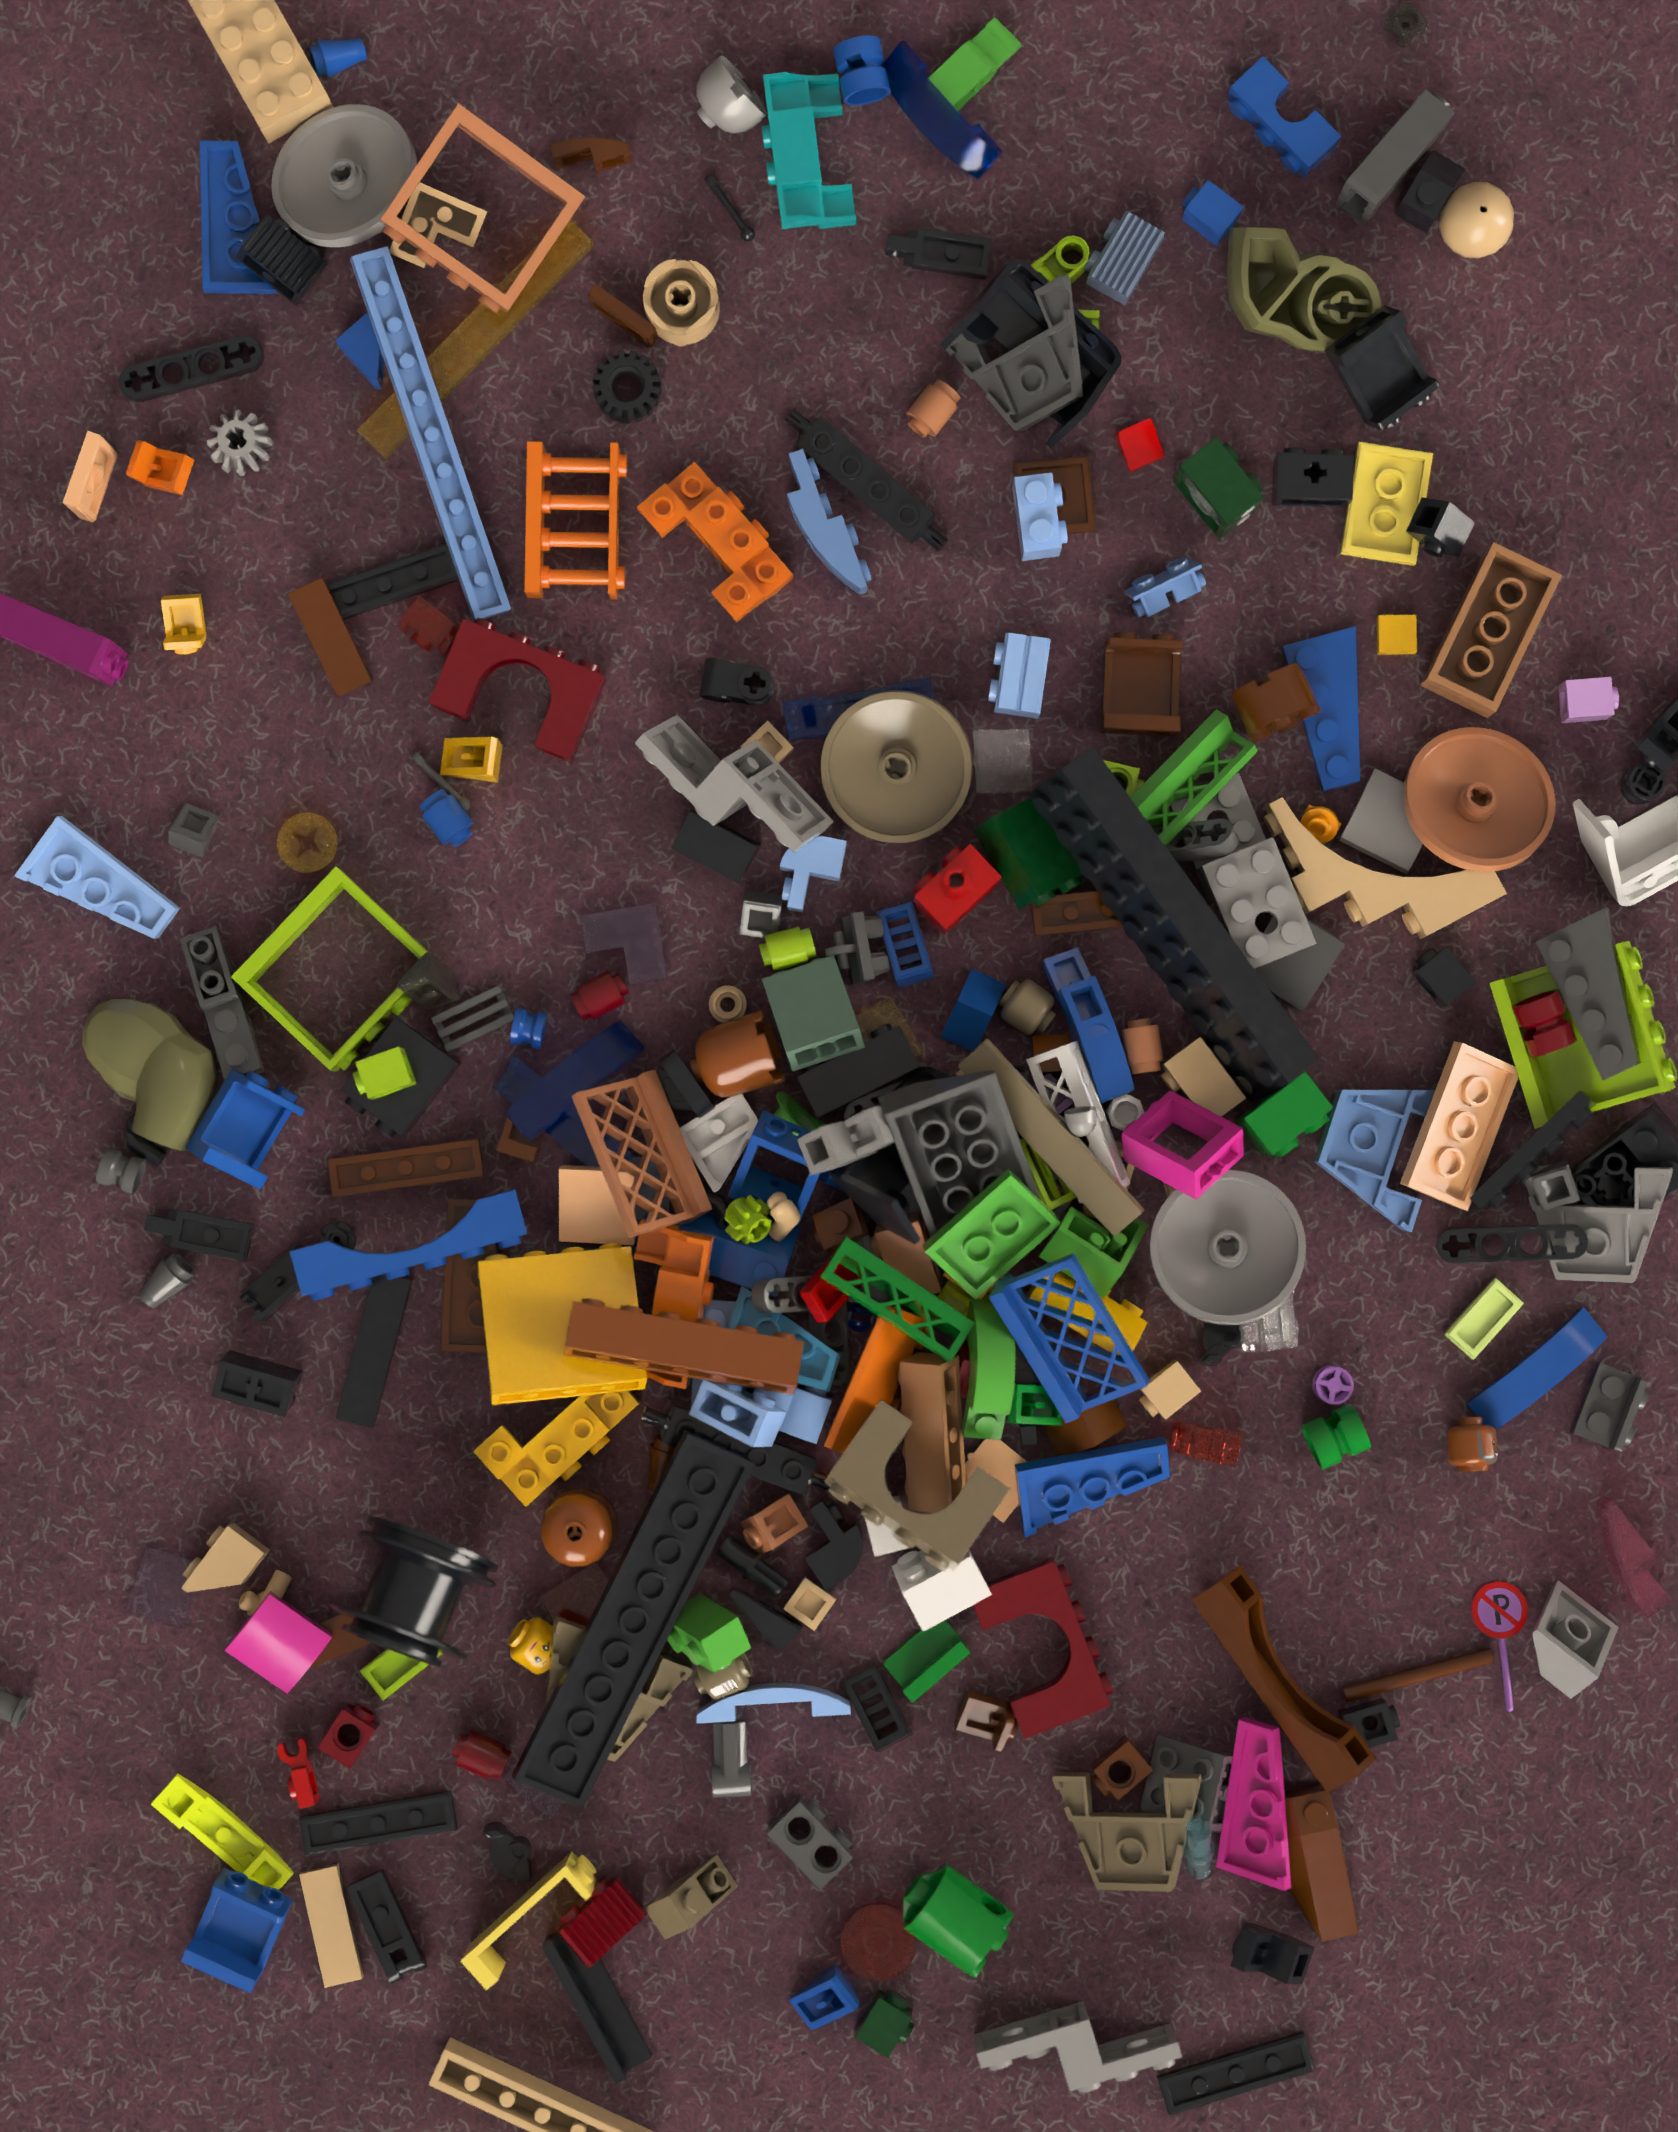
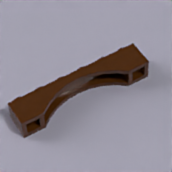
M1241 1565L1207 1586L1192 1599L1202 1617L1206 1619L1222 1642L1223 1647L1232 1656L1247 1681L1253 1686L1267 1706L1268 1711L1274 1716L1288 1736L1291 1744L1298 1750L1312 1770L1315 1778L1319 1780L1327 1793L1359 1776L1377 1759L1355 1726L1336 1718L1318 1706L1299 1688L1287 1673L1268 1635L1264 1617L1263 1596Z

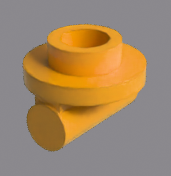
M1310 804L1304 811L1300 822L1320 843L1332 840L1342 824L1338 821L1337 816L1332 810L1322 806L1314 807Z

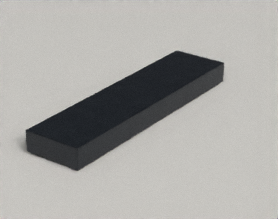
M447 543L328 583L327 586L343 620L457 582L459 578Z
M386 1273L373 1277L336 1419L371 1428L375 1426L410 1294L412 1279L399 1277L387 1280Z
M451 1790L299 1817L305 1856L457 1830Z
M1301 2031L1157 2075L1168 2115L1170 2116L1316 2070L1305 2034Z

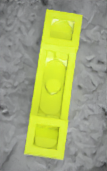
M178 1773L151 1802L154 1808L179 1829L182 1826L185 1827L235 1871L245 1874L250 1880L265 1887L280 1890L294 1872L282 1858L232 1811Z

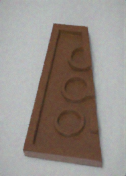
M448 1199L446 1232L451 1230L469 1212L477 1200ZM495 1243L483 1246L484 1254L462 1259L460 1253L446 1256L441 1351L487 1353L480 1282L478 1279V1261H485L486 1257L497 1255Z

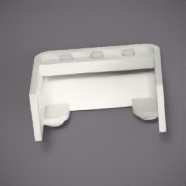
M1678 795L1619 827L1608 815L1595 817L1580 799L1573 802L1581 842L1610 894L1620 905H1634L1678 881Z

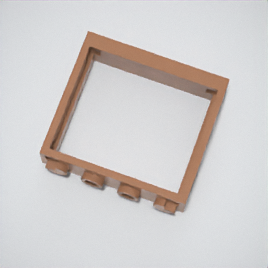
M458 103L379 222L385 225L382 232L391 237L393 241L402 245L404 240L417 248L414 255L425 264L434 268L436 263L449 271L446 278L457 287L465 291L470 286L481 294L478 301L485 307H488L495 313L499 309L507 312L585 196ZM457 127L565 205L505 294L397 217Z

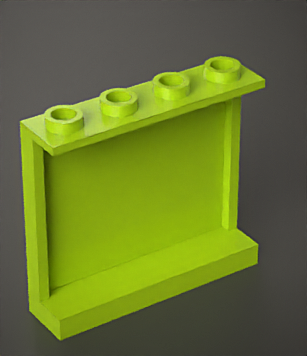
M1630 940L1615 944L1618 953L1619 971L1621 978L1624 980L1626 990V1004L1628 1013L1631 1014L1641 1063L1605 1080H1602L1562 995L1561 998L1566 1009L1562 1017L1570 1020L1577 1041L1558 1051L1538 1057H1530L1523 1039L1526 1028L1518 1026L1511 1006L1539 993L1558 989L1548 966L1489 983L1535 1129L1543 1127L1580 1090L1586 1092L1597 1103L1591 1109L1593 1112L1676 1088L1674 1081L1677 1080V1071L1672 1059H1666L1662 1046L1666 1042L1664 1029L1659 1021L1654 1020L1651 1006H1654L1653 994L1648 984L1643 985L1639 972L1643 968L1642 959L1638 949L1631 947Z

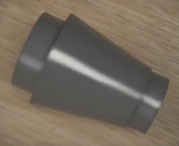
M172 1253L169 1257L164 1256L143 1289L139 1292V1296L145 1304L155 1309L159 1304H162L190 1285L192 1282L191 1278L195 1275V1270L183 1256L177 1253Z

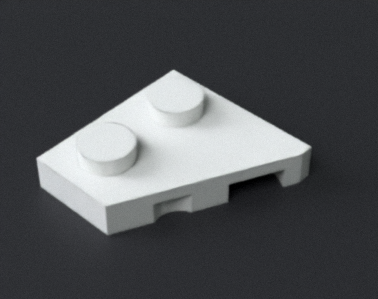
M743 1094L727 1098L714 1106L715 1109L699 1119L697 1117L680 1128L691 1157L714 1193L722 1187L749 1143L758 1123V1118Z

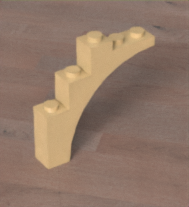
M1283 797L1265 807L1267 815L1263 819L1272 836H1280L1285 846L1281 850L1285 862L1291 870L1297 868L1299 875L1290 880L1305 915L1345 894L1348 901L1344 902V907L1354 923L1359 921L1362 927L1403 906L1406 912L1402 914L1405 926L1412 935L1417 933L1419 938L1422 939L1507 894L1495 871L1478 872L1466 869L1435 877H1400L1369 870L1345 860L1321 844L1298 821Z

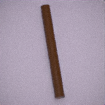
M1486 1648L1342 1687L1345 1701L1349 1702L1494 1663L1491 1649Z

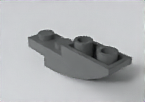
M214 926L180 938L199 1006L205 1013L224 1080H226L232 1069L244 1075L249 1070L257 1074L265 1072L256 1045L258 1041L240 986L231 978L235 972L217 927Z

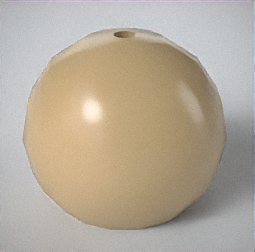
M1472 182L1463 185L1449 195L1440 210L1439 229L1443 241L1454 253L1465 258L1479 259L1491 255L1507 243L1513 231L1514 210L1507 195L1500 188L1490 183ZM1480 208H1486V212H1481Z

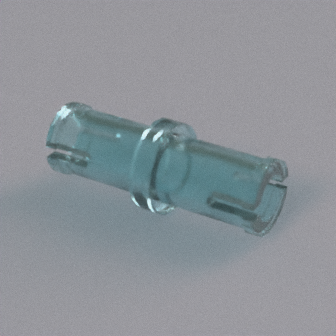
M1193 1819L1186 1827L1187 1841L1184 1849V1856L1187 1859L1186 1869L1191 1877H1193L1194 1870H1196V1879H1204L1210 1874V1860L1214 1855V1844L1210 1839L1211 1826L1205 1821L1203 1828H1201L1202 1819Z

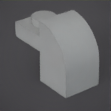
M881 1105L871 1107L847 1120L824 1125L797 1139L811 1175L856 1162L877 1153L876 1150L895 1142Z

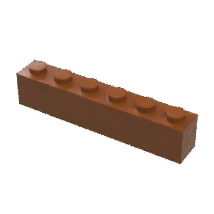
M585 1298L582 1299L581 1303L573 1301L565 1342V1356L794 1395L804 1342L797 1341L796 1336L792 1334L774 1332L773 1336L757 1334L758 1330L750 1326L738 1325L735 1326V1329L719 1327V1322L710 1319H697L696 1323L683 1321L680 1315L670 1312H659L658 1316L643 1314V1309L630 1305H622L620 1309L604 1307L605 1303L596 1299Z

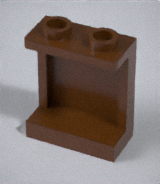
M1114 633V638H1107L1105 642L1101 733L1177 736L1180 732L1181 717L1178 716L1180 661L1183 641L1174 640V635L1153 634L1151 639H1136V633Z

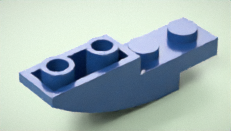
M1078 947L1044 959L1041 965L1070 1028L1069 1038L1071 1043L1078 1041L1100 1103L1133 1092L1135 1088L1112 1015L1096 976L1091 977Z

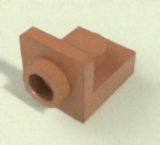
M790 1494L784 1495L761 1511L741 1521L746 1542L752 1549L757 1550L761 1554L773 1550L808 1527Z

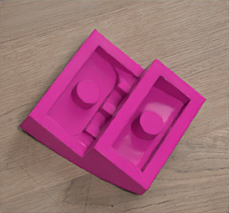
M269 1591L252 1616L245 1621L233 1637L225 1651L288 1694L332 1639L333 1634Z

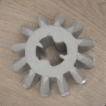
M235 410L233 420L231 421L225 414H221L220 420L224 425L222 427L210 425V431L217 436L207 440V446L215 450L211 455V459L215 463L222 462L221 468L226 473H229L235 467L238 475L244 476L246 465L248 464L254 472L259 471V465L255 460L260 458L263 461H268L270 458L268 453L263 450L273 445L271 438L264 436L269 428L265 423L257 424L258 417L254 413L248 414L244 419L243 413L240 410ZM241 436H243L247 441L245 446L241 448L240 445H237L238 449H236L232 444L237 437L239 440H242Z

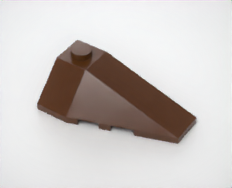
M1321 1783L1284 1791L1291 1877L1290 1891L1321 1942L1359 1934L1339 1828L1330 1792L1327 1793Z

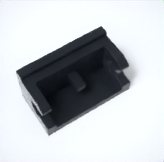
M693 809L689 811L671 848L739 883L741 878L745 876L761 843L721 822L713 826L709 821L701 818L696 810Z
M299 1242L294 1244L241 1292L242 1294L239 1296L241 1301L248 1303L254 1310L253 1315L259 1322L267 1321L300 1291L290 1251L303 1247Z
M230 1350L220 1360L211 1396L285 1417L288 1410L294 1404L296 1398L293 1396L294 1391L300 1383L303 1371Z

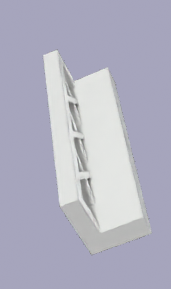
M1078 1041L1026 1059L1039 1095L1056 1113L1055 1103L1060 1093L1072 1098L1075 1107H1095L1097 1122L1094 1130L1086 1135L1089 1142L1088 1148L1124 1187L1131 1184ZM1057 1057L1062 1069V1074L1057 1084L1044 1078L1039 1065L1040 1062ZM1065 1080L1069 1090L1063 1087ZM1048 1087L1054 1090L1052 1097L1050 1095ZM1058 1115L1066 1123L1065 1117Z

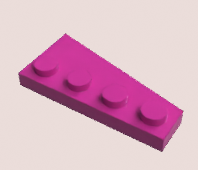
M1244 1717L1238 1720L1216 1868L1286 1891L1291 1888L1280 1728Z

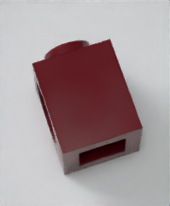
M356 1703L354 1707L347 1704L321 1741L318 1749L350 1769L380 1725L373 1720L375 1714L361 1704ZM344 1724H353L359 1729L360 1739L358 1741L351 1742L345 1739L342 1734Z

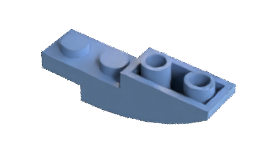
M803 449L789 453V462L799 490L788 493L787 502L805 540L817 557L839 580L859 595L866 593V582L872 579L865 559L858 560L854 546L859 545V541L853 524L846 525L842 515L827 519V516L832 515V510L826 493L819 495L814 481L819 480L820 476L814 458L806 459Z

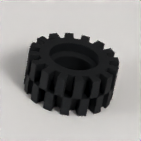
M619 350L617 356L607 355V361L604 363L600 361L597 365L598 371L593 374L592 378L594 383L592 385L593 393L601 411L605 415L608 414L612 420L616 422L618 419L623 420V423L630 424V420L642 421V417L646 414L649 417L653 413L652 409L654 406H658L660 402L659 396L661 395V383L655 365L651 364L649 358L644 354L640 357L637 351L630 350V354H625L624 350ZM632 374L641 381L642 388L636 398L626 401L615 396L612 390L613 383L620 375Z

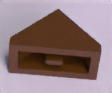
M1115 1399L1082 1411L1078 1419L1065 1423L1063 1420L1062 1426L1043 1425L1057 1456L1078 1453L1097 1446L1128 1427Z

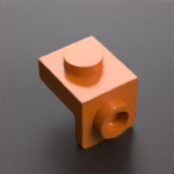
M138 440L130 458L126 474L147 487L183 495L194 459L185 454L159 449L145 441Z

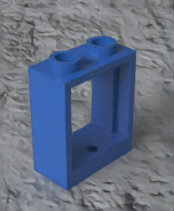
M763 1111L751 1135L728 1197L737 1199L740 1197L747 1198L748 1195H751L755 1200L760 1198L767 1204V1200L772 1194L783 1192L786 1194L787 1199L792 1200L799 1210L801 1220L821 1173L814 1175L809 1173L804 1188L751 1165L758 1147L762 1146L807 1166L797 1139L812 1131Z

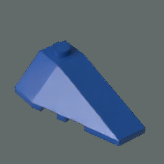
M707 1212L690 1223L680 1225V1223L675 1224V1226H679V1230L714 1236L709 1265L710 1275L750 1289L760 1279L785 1276L802 1225L799 1223L798 1226H795L782 1241H775L768 1233L758 1242L745 1244L741 1239L736 1242L725 1229L720 1228L712 1212ZM649 1213L645 1214L644 1220H647ZM767 1214V1216L772 1220V1222H771V1225H772V1223H773L775 1220H774V1218L772 1217V1215ZM638 1238L634 1249H637ZM780 1291L769 1292V1295L778 1297Z

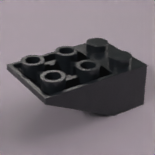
M1656 1102L1629 1120L1570 1169L1579 1193L1580 1200L1577 1201L1579 1205L1635 1207L1636 1167L1673 1168V1174L1665 1197L1678 1188V1129Z

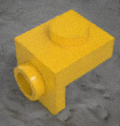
M201 594L163 596L161 605L166 638L163 641L164 650H175L176 654H191L198 651V648L203 646L207 638Z

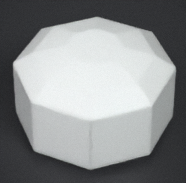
M1125 1094L1110 1101L1106 1114L1111 1126L1124 1131L1130 1123L1135 1122L1144 1114V1110L1140 1100Z

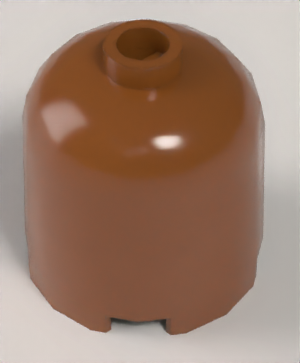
M763 1010L709 1028L697 1038L695 1045L696 1058L690 1060L691 1069L696 1081L703 1080L708 1090L714 1095L730 1097L785 1082V1071L777 1072L775 1060L781 1059L782 1056L773 1028L770 1023L762 1024L763 1018H765Z
M572 1488L559 1494L548 1506L541 1523V1540L547 1553L557 1562L570 1567H583L600 1560L614 1546L618 1534V1515L612 1502L601 1492L588 1488ZM573 1526V1532L568 1534L569 1527ZM577 1526L581 1528L582 1532L578 1531ZM574 1535L581 1537L580 1539L576 1540L572 1539Z

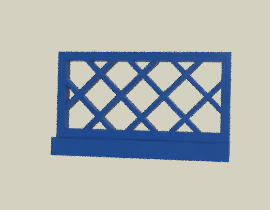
M1074 1253L1015 1278L1010 1274L998 1279L989 1299L1065 1423L1078 1419L1084 1410L1148 1386L1150 1379ZM1069 1268L1076 1280L1074 1289L1053 1282L1055 1273ZM1032 1284L1045 1289L1042 1301L1038 1302L1027 1298L1021 1287ZM1050 1291L1071 1298L1067 1312L1046 1304ZM1076 1300L1091 1305L1096 1313L1093 1321L1072 1314ZM1043 1314L1064 1321L1061 1334L1044 1327L1041 1322ZM1069 1323L1090 1330L1087 1343L1065 1336ZM1095 1332L1111 1338L1115 1345L1113 1352L1091 1345ZM1062 1345L1083 1352L1080 1365L1064 1360L1060 1353ZM1088 1354L1109 1362L1106 1375L1084 1367ZM1117 1364L1128 1368L1134 1379L1124 1382L1110 1377L1113 1365ZM1081 1377L1101 1383V1391L1087 1397L1079 1384Z

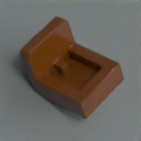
M851 1198L812 1215L816 1226L813 1229L814 1237L824 1251L833 1253L837 1245L846 1237L856 1241L869 1235L861 1208Z
M967 1690L954 1721L956 1730L992 1740L993 1749L998 1752L1003 1751L1007 1740L1012 1741L1017 1729V1719L1014 1718L1009 1701Z

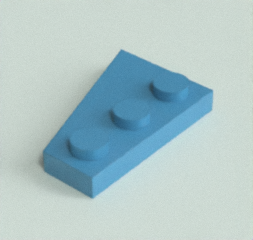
M741 1286L729 1329H735V1326L743 1325L756 1328L758 1330L757 1334L773 1336L774 1332H784L796 1336L797 1341L804 1342L797 1383L830 1392L841 1355L782 1313H761L756 1310L751 1299L752 1292Z

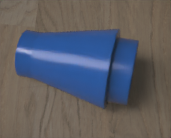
M361 38L317 40L316 45L308 47L311 63L317 77L325 75L326 78H329L359 62L367 60Z

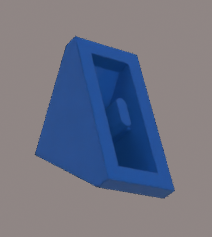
M367 312L338 337L335 342L342 353L375 389L383 390L384 359Z
M972 969L940 1037L973 1052L978 1047L1006 984Z
M834 1963L794 1994L788 2001L812 2031L855 2011L859 2006V1993L838 1965Z

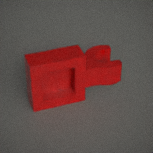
M305 1737L297 1740L299 1753L296 1755L288 1752L285 1741L281 1742L277 1748L279 1758L292 1767L291 1777L287 1779L288 1789L292 1800L297 1799L299 1809L314 1806L320 1800L312 1762L309 1761L308 1757L309 1744Z

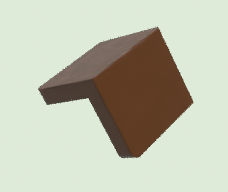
M510 1107L496 1151L536 1163L549 1124L548 1119Z

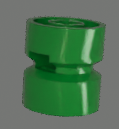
M1351 1403L1330 1411V1417L1327 1420L1319 1416L1301 1424L1303 1435L1321 1470L1342 1462V1455L1345 1453L1353 1457L1371 1448L1367 1432Z

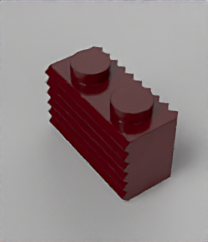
M603 1877L596 1882L592 1895L583 1905L578 1907L576 1904H573L560 1915L558 1920L561 1922V1925L555 1930L581 1962L590 1968L612 1946L617 1944L624 1935L647 1916V1913L619 1879L612 1877L608 1881Z

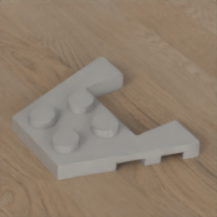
M1536 1164L1539 1167L1536 1172L1552 1164ZM1635 1168V1207L1566 1204L1543 1212L1531 1177L1526 1180L1525 1184L1530 1196L1528 1198L1532 1210L1535 1211L1539 1225L1575 1224L1583 1228L1588 1236V1248L1579 1258L1549 1260L1555 1279L1635 1282L1670 1183L1673 1168ZM1546 1231L1549 1238L1547 1253H1556L1554 1245H1565L1567 1252H1575L1576 1245L1582 1244V1238H1576L1574 1231H1566V1238L1554 1239L1555 1231Z

